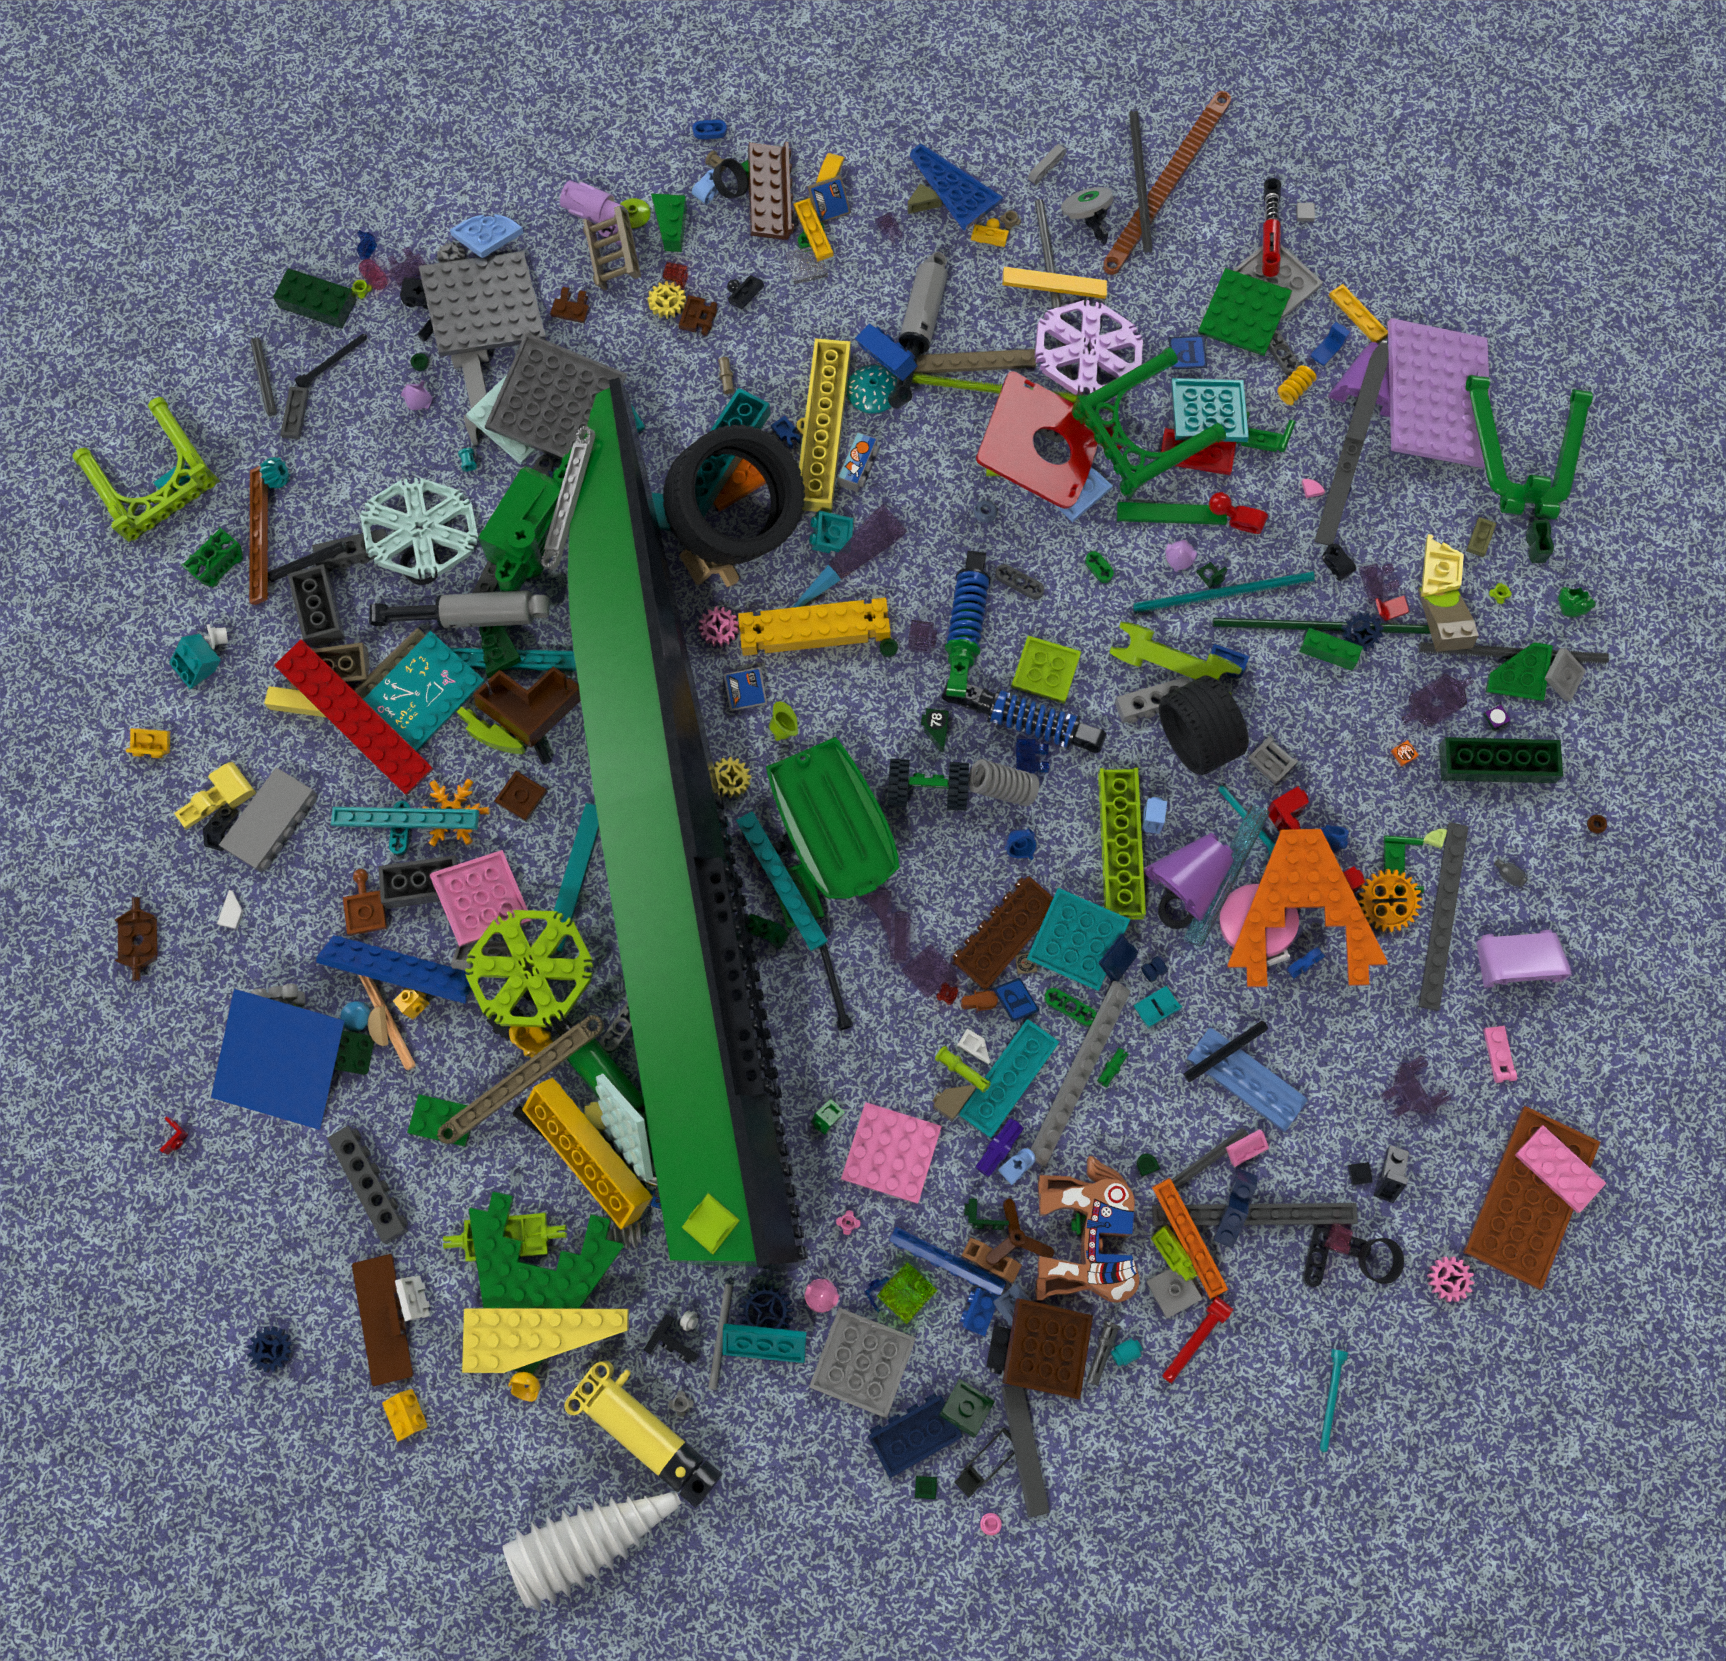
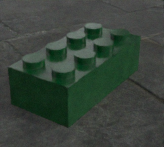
M289 268L273 296L280 309L343 329L357 301L353 290Z

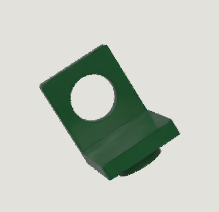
M1209 562L1196 572L1205 584L1211 588L1214 585L1218 586L1225 580L1228 569L1225 566L1218 571L1212 562ZM1206 569L1214 571L1210 578L1204 576Z

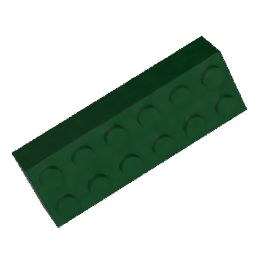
M1445 737L1439 744L1441 781L1557 783L1563 777L1561 740Z

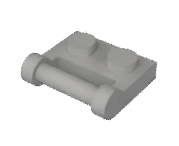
M1271 736L1247 759L1275 785L1299 762L1295 757L1292 758L1279 747ZM1269 747L1282 760H1284L1287 763V765L1285 766L1284 764H1282L1266 748Z

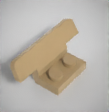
M687 549L679 555L696 585L702 584L712 574L717 573L721 576L726 587L732 586L739 581L737 572L730 564L722 565L707 562L705 559L702 560L698 558L699 556L693 555Z

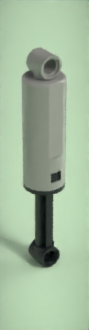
M939 251L934 252L917 268L898 339L905 352L909 350L915 356V363L917 362L918 355L927 352L930 348L948 278V272L944 268L947 264V259ZM914 370L903 381L898 378L894 390L888 395V402L893 408L899 409L911 401L912 391L910 386Z
M525 590L439 595L435 605L388 607L385 604L375 603L370 604L369 624L372 626H387L389 622L437 620L440 628L531 624L534 618L549 617L550 598L545 595H532L530 591Z

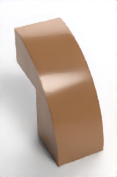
M970 1237L961 1256L986 1271L1013 1283L1022 1265L1007 1256L994 1266L989 1265L986 1262V1257L993 1249L985 1243Z

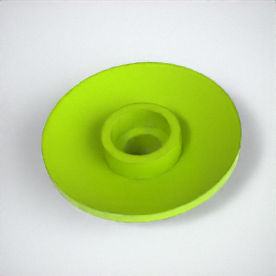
M630 198L620 203V205L628 210L631 229L639 228L648 222L651 212L645 201Z

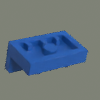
M978 1287L975 1291L971 1290L967 1300L971 1304L968 1311L964 1310L960 1318V1322H963L962 1328L985 1337L996 1308L993 1302L999 1297Z

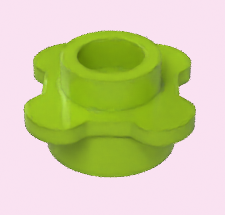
M357 280L353 283L351 289L354 294L363 299L372 290V287L367 285L364 280Z
M1498 583L1494 589L1489 591V596L1494 597L1498 604H1503L1504 600L1512 595L1509 588L1502 583Z

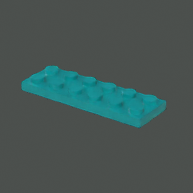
M1027 1019L986 1075L985 1079L991 1082L988 1090L983 1093L977 1088L958 1116L991 1139L1060 1042Z

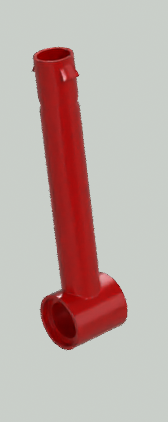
M1218 1296L1206 1308L1209 1314L1163 1373L1162 1377L1172 1384L1216 1324L1218 1322L1223 1324L1234 1309Z

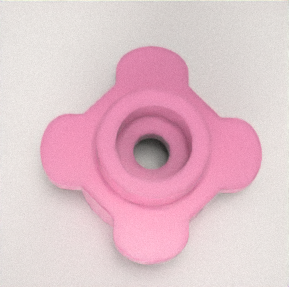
M851 1210L846 1211L845 1215L836 1220V1224L841 1226L845 1235H850L854 1228L860 1227V1221L853 1216Z

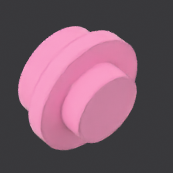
M987 1513L982 1517L980 1526L985 1534L992 1536L1000 1531L1002 1523L996 1514Z

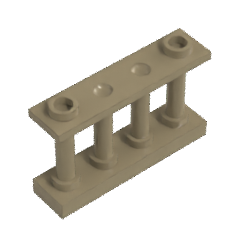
M620 205L614 207L615 215L613 218L595 225L589 220L583 219V231L587 237L594 271L593 280L595 285L603 290H607V280L627 273L634 279L641 277L628 211ZM617 224V234L597 241V231ZM621 241V250L601 257L599 248ZM624 257V267L604 274L603 264Z

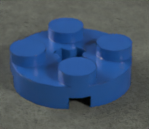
M1316 947L1289 966L1287 971L1295 979L1303 972L1305 973L1311 969L1315 962L1318 963L1326 956L1319 947Z

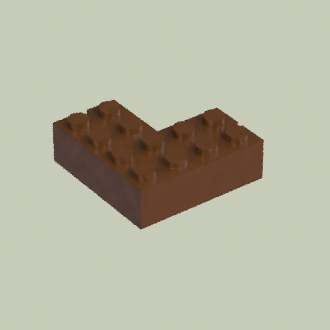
M554 666L528 690L499 670L488 680V685L486 683L483 684L473 694L477 708L531 748L581 701L579 685L570 678L566 679V675Z

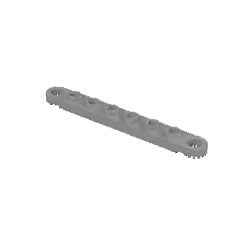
M587 426L581 427L578 433H576V441L572 447L544 547L545 552L541 561L543 566L550 570L557 568L560 564L594 443L595 432ZM586 433L589 434V435H587L588 437H586L587 439H584V440H583L584 435H585ZM553 556L554 559H552L553 561H551L549 564V560Z

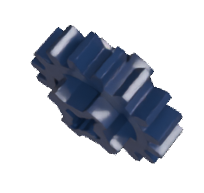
M1359 610L1357 616L1351 613V619H1345L1347 625H1342V629L1345 630V632L1341 633L1342 637H1346L1345 641L1362 646L1364 651H1367L1368 646L1373 649L1374 642L1380 643L1377 638L1383 637V634L1379 632L1384 629L1382 625H1379L1381 620L1379 618L1376 619L1374 613L1370 615L1368 611L1362 614ZM1369 621L1373 623L1374 629H1372V627H1369ZM1350 633L1355 635V641L1352 640Z
M272 1326L270 1331L269 1327H264V1333L256 1331L258 1337L250 1338L253 1345H248L247 1348L252 1349V1352L247 1354V1357H253L250 1364H257V1370L263 1368L264 1372L269 1373L271 1368L272 1372H277L278 1366L285 1368L284 1361H291L288 1354L294 1353L293 1350H290V1346L294 1345V1342H288L291 1335H284L285 1329L278 1330V1327ZM275 1335L278 1338L272 1341L268 1336ZM269 1345L273 1346V1348L271 1349L272 1353H268V1351L270 1350L268 1347ZM269 1358L274 1363L267 1364L263 1361Z

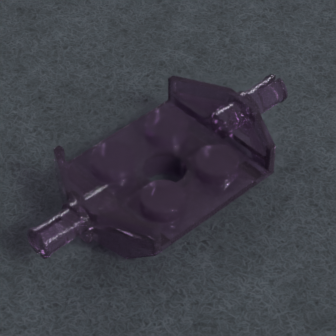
M1444 673L1439 679L1414 694H1410V713L1401 717L1402 721H1404L1403 723L1407 724L1413 719L1429 727L1439 723L1466 706L1465 688L1473 684L1474 680L1469 676L1463 681H1458ZM1433 698L1439 699L1441 706H1434L1431 700Z

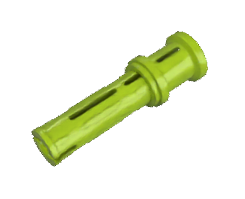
M943 1046L936 1054L935 1061H940L948 1067L950 1072L958 1073L983 1093L990 1087V1081L964 1064L960 1056H955L948 1051V1047Z

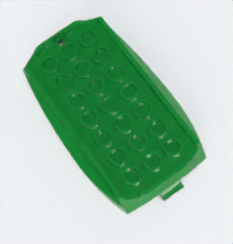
M836 737L766 766L773 796L794 850L805 871L826 898L850 899L856 895L859 897L877 890V886L883 884L900 868L895 841L887 820L860 770Z

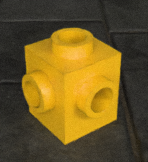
M405 988L393 1000L398 1009L412 1020L430 1004L425 997L426 993Z

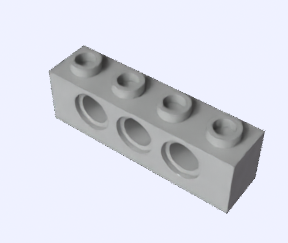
M1182 677L1116 697L1115 705L1121 722L1131 724L1138 721V718L1154 717L1156 713H1159V704H1154L1151 700L1157 699L1160 702L1164 695L1190 683L1189 677ZM1139 704L1142 709H1136L1133 705Z

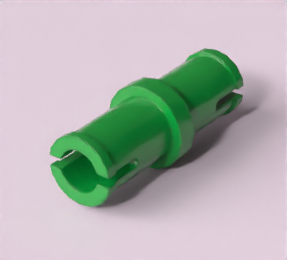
M1118 1048L1110 1062L1108 1061L1105 1064L1106 1068L1097 1080L1099 1084L1102 1082L1101 1085L1108 1088L1114 1076L1119 1074L1121 1065L1129 1056L1127 1052L1123 1053L1125 1050Z

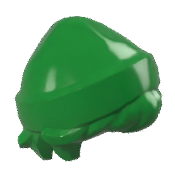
M1563 587L1557 597L1561 613L1565 617L1575 618L1587 615L1596 606L1587 591L1583 592L1581 587L1577 589Z

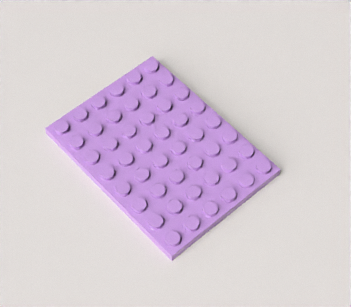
M1391 318L1388 321L1391 451L1485 468L1470 399V391H1466V380L1469 375L1489 377L1487 338ZM1490 388L1488 389L1489 400H1490Z

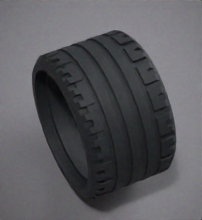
M1204 675L1161 698L1159 716L1163 730L1178 758L1193 773L1205 775L1246 753L1249 736L1244 718L1229 691L1217 679Z

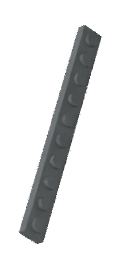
M1449 822L1447 826L1418 1007L1434 1011L1440 1010L1469 827Z
M1356 1203L1249 1204L1248 1216L1244 1225L1358 1224ZM1226 1204L1185 1205L1195 1226H1218ZM1152 1205L1153 1226H1171L1161 1205Z

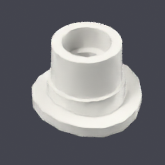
M207 624L208 636L204 637L205 640H209V645L213 650L219 644L228 643L225 627L211 628L210 624Z

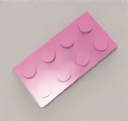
M1540 1126L1515 1154L1519 1160L1577 1213H1580L1606 1184L1605 1181L1544 1126Z

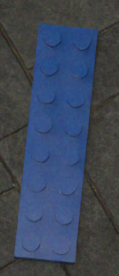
M333 935L316 957V963L464 1004H466L473 993L465 974H471H467L464 970L452 969L451 966H445L341 936Z

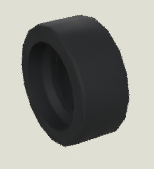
M1171 891L1163 896L1158 906V915L1164 925L1173 929H1181L1189 925L1194 916L1188 912L1186 918L1177 921L1167 915V903L1173 899H1180Z

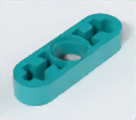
M398 801L393 806V808H402V806L411 808L405 801ZM391 828L389 849L394 855L402 856L408 850L410 828H405V831L402 833H397L395 831L396 828ZM395 836L400 838V844L403 846V848H399V851L394 848V846L398 845V839L394 838Z

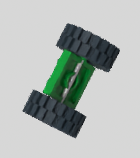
M890 758L888 806L907 807L909 786L944 788L948 790L947 810L966 811L969 763L950 762L949 779H944V775H933V778H925V774L914 773L913 777H909L910 760Z

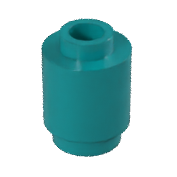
M1130 1338L1114 1347V1350L1110 1353L1117 1366L1120 1367L1121 1365L1126 1366L1142 1357L1140 1352L1143 1349L1138 1340L1134 1341Z

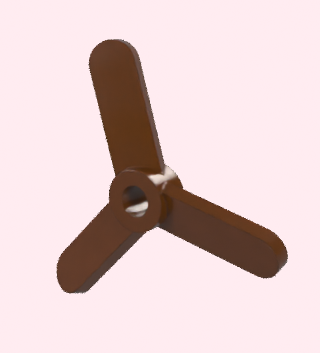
M1010 1198L1004 1200L1003 1207L1006 1221H1009V1235L987 1255L986 1262L994 1266L1018 1247L1042 1257L1052 1258L1054 1249L1027 1237L1020 1230L1014 1201Z

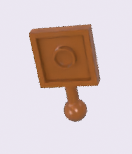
M364 869L355 870L353 880L358 884L359 894L343 897L347 935L352 936L387 929L385 907L381 904L380 890L367 893L365 884L368 880L367 871Z

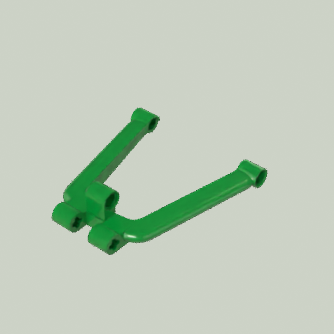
M1469 375L1466 380V391H1470V399L1490 488L1500 495V511L1507 514L1521 515L1524 511L1525 503L1535 504V516L1537 518L1557 519L1560 512V505L1558 503L1565 501L1572 490L1588 407L1592 403L1593 393L1590 391L1572 390L1570 412L1552 488H1550V477L1533 474L1528 476L1524 485L1509 481L1506 476L1488 395L1490 379L1489 377Z

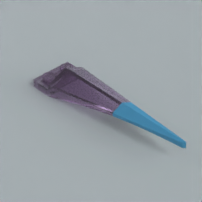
M884 504L864 521L793 607H802L893 545L907 532Z

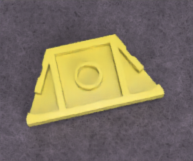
M1430 534L1426 537L1421 589L1422 597L1459 589L1462 583L1464 554L1452 549L1444 542L1442 544L1433 540L1434 536Z

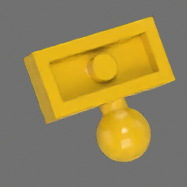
M990 218L986 226L974 225L971 240L1005 247L1009 231L999 229V221L996 218Z

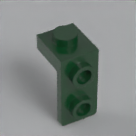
M749 914V932L754 936L765 939L774 948L781 950L790 933L777 922Z
M969 1198L968 1203H964V1216H968V1225H972V1229H984V1226H992V1230H1004L1005 1227L1009 1226V1221L977 1219V1199Z

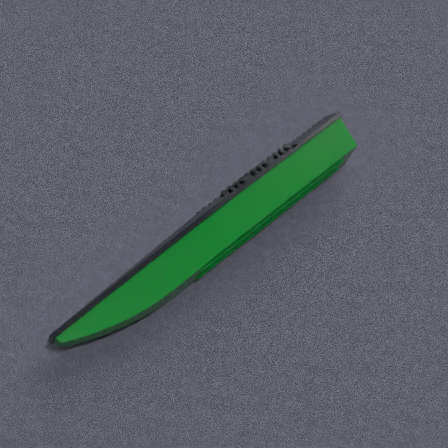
M618 377L609 380V388L596 394L587 427L594 430L595 439L569 528V611L597 817L669 1258L671 1261L690 1265L754 1266L784 1273L806 1265L805 1259H808V1252L806 1246L803 1247L802 1244L804 1230L802 1225L799 1226L798 1217L801 1216L798 1205H795L794 1200L797 1192L790 1176H793L791 1164L787 1162L789 1149L787 1143L784 1144L785 1127L783 1123H780L779 1118L782 1115L779 1099L782 1098L780 1086H777L776 1083L778 1078L777 1067H773L772 1059H775L773 1047L769 1045L771 1032L769 1027L766 1028L765 1020H768L767 1011L762 1007L764 994L758 985L761 978L759 970L755 968L757 956L751 947L754 940L752 933L748 930L750 918L748 913L745 914L744 906H747L745 895H742L741 892L743 880L741 876H738L737 871H734L733 865L736 864L734 853H731L730 846L733 845L731 835L727 834L729 821L723 812V809H726L724 798L720 796L631 401L627 390ZM708 1193L740 1220L714 1254L710 1253L682 1228L690 1214Z

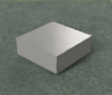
M1297 203L1296 220L1314 222L1315 203Z

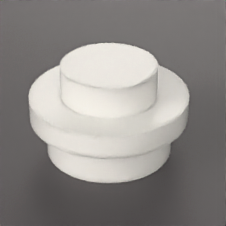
M695 1311L685 1312L680 1321V1326L685 1331L693 1330L698 1323L697 1313Z

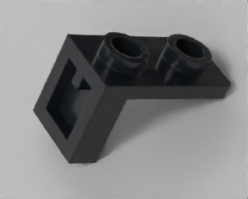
M1102 208L1094 212V216L1085 218L1086 225L1093 229L1095 238L1098 241L1100 240L1103 245L1107 243L1108 233L1099 221L1106 217L1108 208L1106 210Z
M223 806L217 810L203 828L205 847L219 851L224 850L219 844L225 837V831L238 816L237 810Z

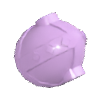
M421 380L420 384H406L401 393L410 410L428 409L433 397L423 387L425 384L423 380Z
M1186 540L1177 541L1173 544L1168 543L1165 551L1167 562L1174 568L1175 572L1190 567L1195 562L1197 551H1194L1192 545Z

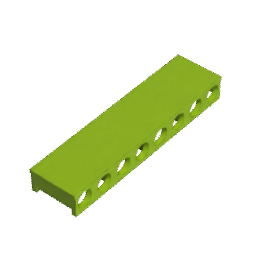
M1100 768L1098 784L1104 908L1130 920H1141L1146 915L1138 768L1109 770Z

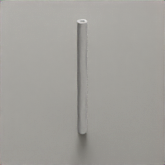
M725 1284L708 1387L711 1390L717 1389L723 1351V1325L727 1324L733 1288L731 1284Z

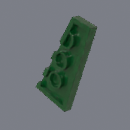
M503 625L479 627L482 640L481 646L484 652L483 659L486 665L485 671L488 679L499 670L504 671L522 662Z

